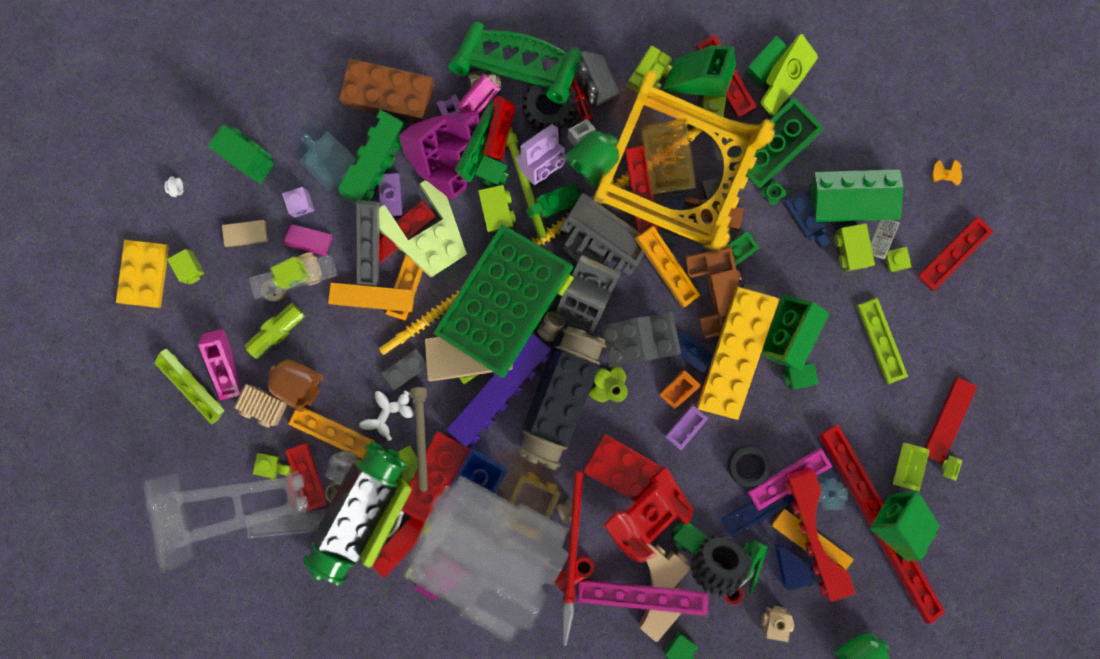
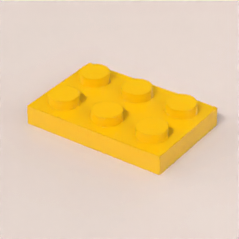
M124 240L116 303L161 308L169 245Z

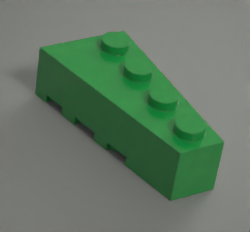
M381 110L377 115L379 122L376 128L371 126L368 132L367 145L361 146L357 152L356 165L354 163L350 165L338 187L340 195L355 204L358 200L371 201L374 195V188L382 183L385 177V170L387 167L391 168L396 159L395 154L398 150H402L399 135L404 132L403 122Z

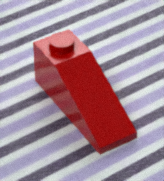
M411 517L379 551L372 567L385 578L431 527Z

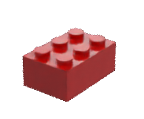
M603 433L584 466L583 472L629 499L636 501L650 488L651 482L649 480L660 470L661 466Z

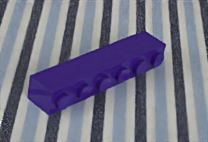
M532 333L512 364L513 369L509 370L504 378L495 374L447 431L465 447L469 444L473 446L481 437L478 433L483 427L488 429L493 424L495 419L492 417L497 411L502 413L509 405L507 400L510 396L516 397L523 389L521 386L525 379L530 381L537 373L535 370L536 366L539 363L542 365L546 363L550 357L549 352L551 349Z

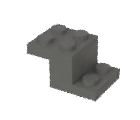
M581 255L572 275L574 279L564 292L555 313L564 319L566 325L592 335L621 273Z
M673 312L639 317L601 326L603 338L606 340L605 345H607L605 349L609 368L681 354Z

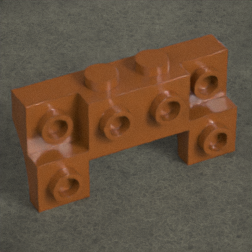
M729 246L685 256L689 277L706 275L715 313L699 317L702 335L705 339L720 336L736 286L740 287L739 283L742 282L740 272L736 271L732 248Z

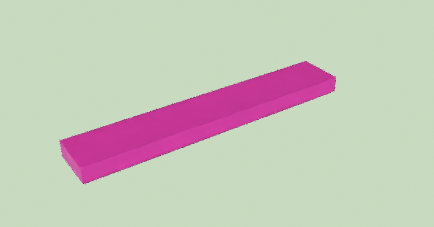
M584 579L579 582L578 602L708 615V592Z

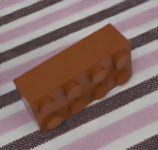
M349 58L339 100L346 107L377 114L381 110L392 117L419 123L427 120L435 83L433 78Z

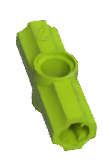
M294 303L289 304L280 314L272 317L262 325L261 331L244 345L246 350L255 359H259L273 345L283 341L289 335V331L305 315Z

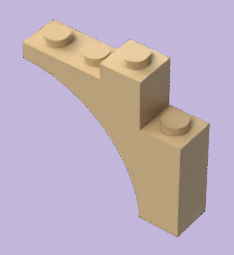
M650 543L648 546L657 554V556L646 560L650 571L651 586L683 589L680 586L675 588V586L690 570L687 564L689 560L680 552L676 555L673 551L666 557L667 552L658 544L654 547ZM646 609L638 624L640 629L657 643L681 613Z

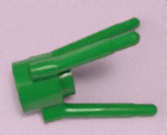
M752 539L751 543L746 542L742 548L748 551L747 556L752 558L751 569L746 579H749L757 563L749 590L750 594L754 592L768 547Z

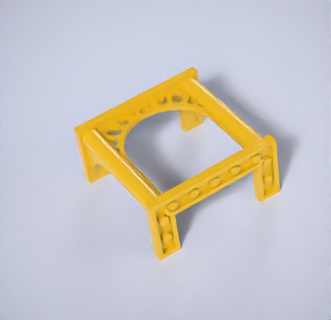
M649 70L617 144L620 153L619 161L607 175H604L594 201L598 204L604 202L703 244L702 248L712 251L720 249L722 246L725 247L730 234H727L729 229L727 226L731 220V217L728 215L731 208L735 209L740 197L737 194L739 189H743L747 183L748 177L745 175L748 169H752L757 157L754 156L756 150L761 149L766 143H770L774 131L771 130L774 123L765 120L760 125H748L719 116L652 87L657 73ZM643 105L703 130L718 145L723 158V177L716 193L703 205L689 210H673L611 184ZM722 138H725L727 141L729 139L733 140L726 145L722 144ZM730 147H740L742 149L740 156L736 158L729 157L727 151ZM731 162H739V164H736L733 167V169H735L734 171H731L729 169V165ZM724 183L728 185V189H723ZM714 201L720 203V205H717L718 213L712 207ZM703 209L709 210L712 214L713 219L710 224L704 223L701 219ZM690 214H696L697 223L693 222L694 219L688 218Z

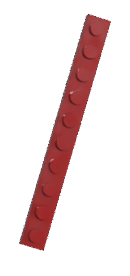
M838 424L833 425L818 436L871 527L884 503ZM875 534L925 624H932L945 613V610L917 561H906Z

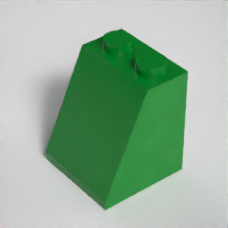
M916 491L889 494L870 529L906 561H921L927 553L928 546L935 539L940 525L921 495Z

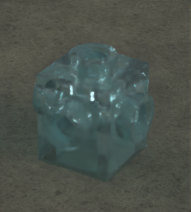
M824 479V483L819 484L822 491L818 500L821 511L844 510V501L848 500L847 488H843V483H837V479ZM829 491L834 493V498L829 497Z

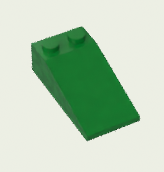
M795 97L770 120V122L774 123L771 129L774 131L773 137L769 144L766 143L761 149L756 150L754 155L757 157L753 168L748 169L746 173L759 188L766 184L824 131V127ZM740 148L731 158L740 156L742 149Z

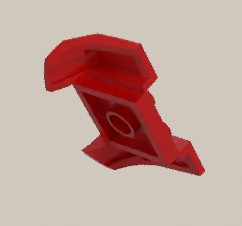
M665 466L649 480L652 486L624 513L618 510L603 524L617 546L629 558L638 562H643L657 556L648 545L675 518L688 525L694 510Z

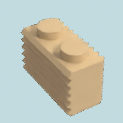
M245 384L234 408L239 410V415L249 419L251 416L257 418L260 425L270 428V425H278L287 404L264 390L251 384Z

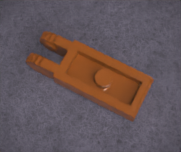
M687 197L685 203L701 206L708 200ZM713 202L712 207L718 213L717 205H720V203ZM731 208L728 215L731 217L728 228L740 229L744 208ZM703 209L701 212L703 222L710 224L713 219L711 212L707 209ZM690 214L689 218L696 219V214Z

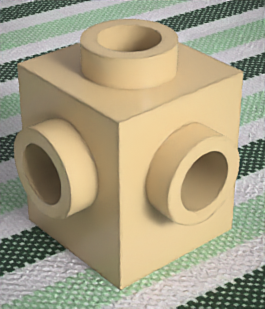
M774 606L773 609L766 607V613H763L761 617L762 634L766 638L788 642L789 633L794 629V619L786 611V608L781 606Z

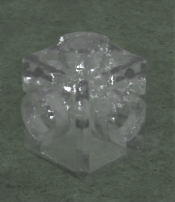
M348 450L334 454L328 463L330 467L325 476L341 485L353 462L356 463L359 460L357 455Z

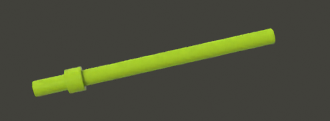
M510 128L506 146L510 149L528 207L530 208V206L535 204V198L529 180L518 166L516 157L520 155L517 146L518 139L516 134H513L512 128ZM540 214L533 216L532 220L539 240L546 238L547 235Z

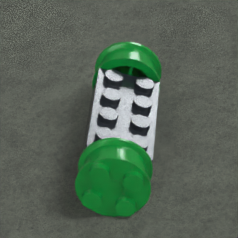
M372 441L370 444L365 445L366 452L363 458L356 463L353 462L312 537L313 549L309 555L303 558L304 565L311 571L310 575L315 579L322 580L323 578L338 586L347 580L346 573L349 567H353L398 488V478L403 470L408 469V463L399 458L400 454L392 449L386 451L379 444Z

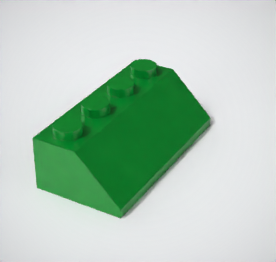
M900 170L814 172L809 188L815 222L900 220L904 189Z

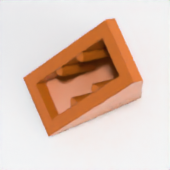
M683 370L675 376L659 395L676 409L700 387V384Z

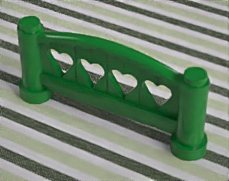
M474 21L470 25L456 56H453L448 64L449 69L459 76H467L470 68L474 67L548 88L546 92L547 97L553 102L563 104L566 103L570 94L569 87L579 67L582 51L572 47L568 52H565L544 40L522 33L484 30L485 27L482 23ZM490 41L492 44L498 43L500 45L497 49L485 55L484 42ZM509 46L511 49H518L519 52L508 60H504L502 49ZM524 52L539 55L537 59L524 66L522 59ZM544 57H549L551 60L557 59L559 62L547 71H544L541 60Z

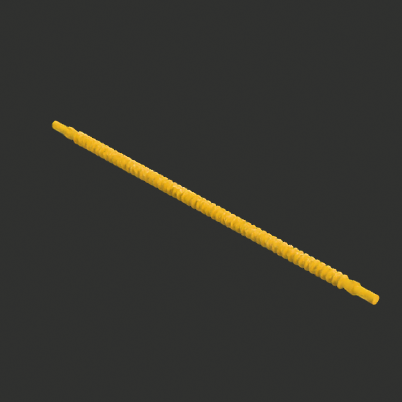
M696 127L687 130L680 138L676 137V141L672 140L671 144H666V148L662 147L661 151H656V155L652 154L651 158H649L650 168L654 169L655 165H660V161H665L664 158H670V154H675L674 151H679L680 147L684 148V144L693 141L703 130ZM628 171L626 176L622 175V179L617 178V182H612L611 184L623 190L626 185L630 186ZM562 217V221L557 220V224H552V228L547 227L546 238L539 240L537 235L536 239L532 238V242L539 246L541 244L545 245L546 241L550 242L551 237L555 238L556 234L560 235L561 226L566 218ZM456 291V295L452 294L450 299L447 297L446 302L441 301L442 304L440 306L436 305V309L431 308V312H426V316L421 315V319H416V323L411 322L410 327L406 326L404 331L397 333L393 339L379 348L380 352L385 355L400 343L403 344L410 336L414 337V333H420L419 330H424V326H430L429 323H434V319H440V315L444 316V312L448 311L459 291Z

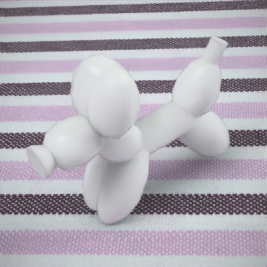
M404 390V394L400 395L398 402L390 403L382 392L376 391L375 400L382 408L378 419L362 421L359 425L360 428L364 430L377 429L379 434L390 441L392 438L389 435V428L385 424L389 413L400 412L405 418H412L414 416L413 409L407 406L410 393Z

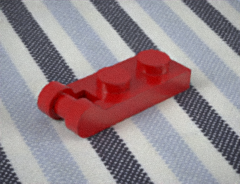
M498 96L493 101L495 111L490 123L483 155L502 161L515 112V104Z

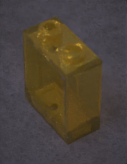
M527 472L526 475L522 473L500 523L540 540L561 494V490H558V485L547 481L546 484L539 481V477L533 473ZM524 481L553 494L539 527L510 515Z

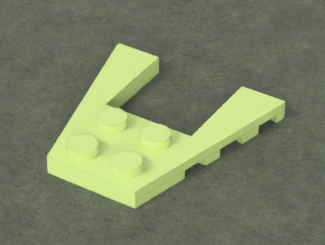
M425 180L419 186L442 220L408 240L386 206L383 205L379 208V231L393 241L401 251L405 252L431 278L465 257L467 253L447 196Z

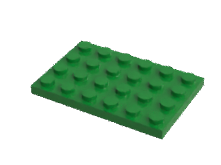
M502 224L437 326L434 334L504 378L573 269V266Z

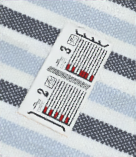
M880 220L871 242L873 256L885 259L900 222Z

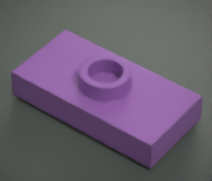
M385 174L382 183L379 185L380 207L385 205L392 217L403 216L400 174Z
M691 404L664 437L679 450H682L709 418Z

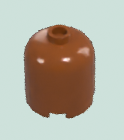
M288 359L270 368L268 372V389L274 397L295 410L303 412V407L306 404L310 406L316 399L321 389L317 387L318 383L323 381L324 378L322 374L294 360Z

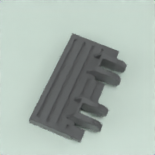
M584 193L578 197L561 226V229L566 233H569L572 226L574 227L564 243L565 246L569 247L578 234L582 239L577 245L575 253L579 255L584 250L589 239H592L588 248L604 257L601 264L608 267L611 259H614L617 262L613 269L620 272L622 266L626 263L623 272L629 276L632 275L644 255L643 250L635 240L641 233Z

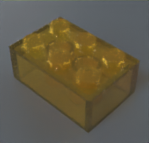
M687 118L644 125L642 135L652 194L695 188L696 176Z

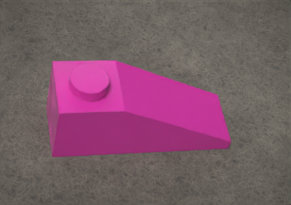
M224 329L204 333L198 346L219 399L223 400L240 396L241 389L233 354Z

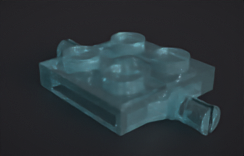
M328 131L317 141H314L308 134H305L301 141L309 149L299 163L331 192L342 182L352 163L356 165V157Z

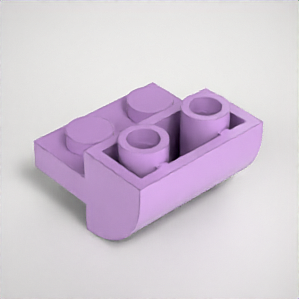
M551 124L521 145V154L516 157V160L524 176L534 185L546 179L548 175L565 164V148L559 144L558 128Z

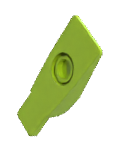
M799 34L773 66L766 82L770 88L762 98L761 104L770 115H776L783 102L794 92L818 59V55L803 34Z

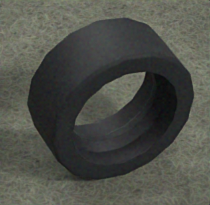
M744 445L736 448L728 458L727 468L729 475L734 481L743 486L754 487L767 479L770 473V462L768 456L761 449ZM747 453L756 455L761 463L759 474L750 479L740 476L736 469L739 457Z

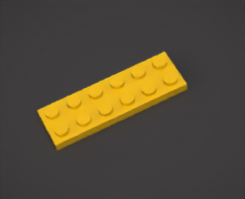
M736 286L697 404L699 410L739 419L779 301L777 297Z

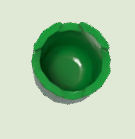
M593 131L574 146L564 158L578 174L581 172L587 178L585 180L587 183L595 188L604 178V175H607L619 161L620 153L616 147L618 141L610 133L604 135L601 132Z
M861 633L832 652L839 659H890L887 643L882 638L878 639L870 633Z

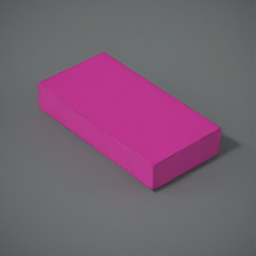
M483 73L458 103L457 109L463 113L475 111L479 115L501 89L500 86Z
M291 224L284 244L285 246L326 256L332 241V234Z

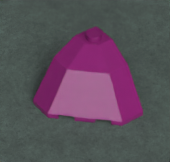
M475 111L435 116L411 125L399 135L404 155L417 173L452 200L464 191L467 186V181L462 179L455 171V168L480 121L478 112Z

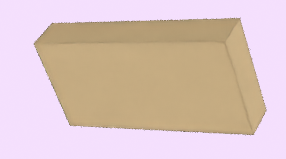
M265 220L222 225L225 247L268 242Z

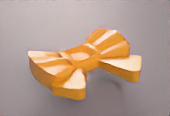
M939 160L932 170V181L948 180L958 185L962 179L961 164L955 160L951 170H945L942 161Z

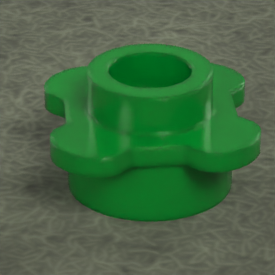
M772 180L768 187L761 189V195L768 199L770 205H776L780 198L786 196V190L783 189L777 180Z

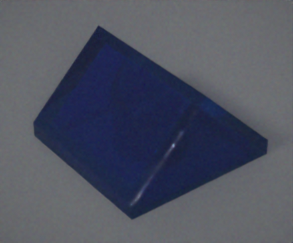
M471 448L450 486L488 508L509 469L492 457Z

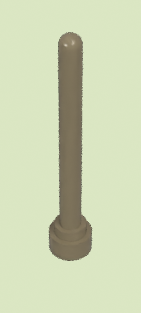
M417 387L410 389V398L415 403L419 489L424 492L428 489L423 404L425 398H427V388Z

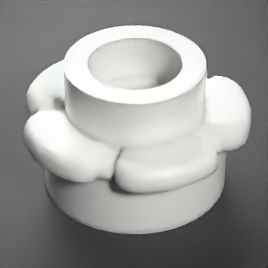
M173 176L169 177L164 185L166 193L171 197L182 195V180Z

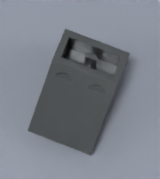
M586 51L581 52L580 67L578 68L579 74L577 76L582 86L585 85L587 88L586 96L590 105L594 104L595 108L598 109L618 100L620 92L603 55Z

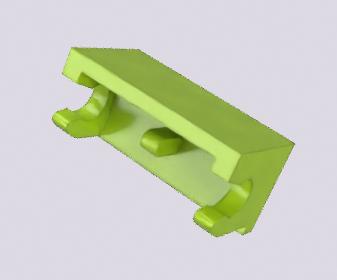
M903 443L893 484L920 491L930 450Z

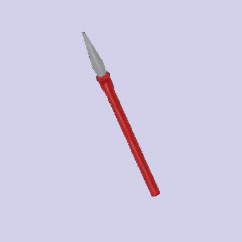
M575 471L566 585L564 587V597L562 598L564 602L562 608L564 646L567 644L574 613V582L583 472Z

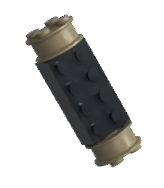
M569 326L566 329H562L564 336L560 346H556L555 348L557 349L553 348L522 427L525 434L521 446L516 448L518 455L525 457L526 460L536 464L540 462L545 467L553 470L561 466L559 459L563 449L567 450V446L570 444L597 374L598 365H600L598 358L602 348L607 347L605 345L606 340Z

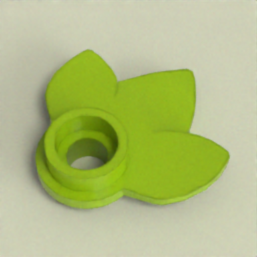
M620 366L613 367L611 371L598 368L594 379L596 386L590 390V397L598 402H606L608 400L613 402L623 401L628 394L627 386L624 384L626 380L625 371ZM615 388H620L619 394H613Z

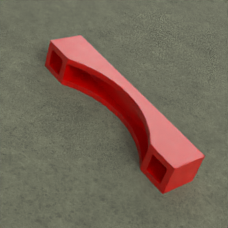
M808 467L785 475L787 482H784L788 495L792 494L794 502L791 503L795 515H799L801 522L798 523V527L802 536L806 535L808 542L805 543L808 555L813 556L814 563H811L815 575L820 577L821 583H818L822 596L826 595L830 602L856 594L849 573L843 566L827 555L818 538L816 509L822 491L815 471Z

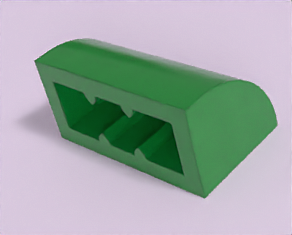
M776 36L750 64L745 74L764 89L767 86L766 81L773 66L788 49L787 46Z

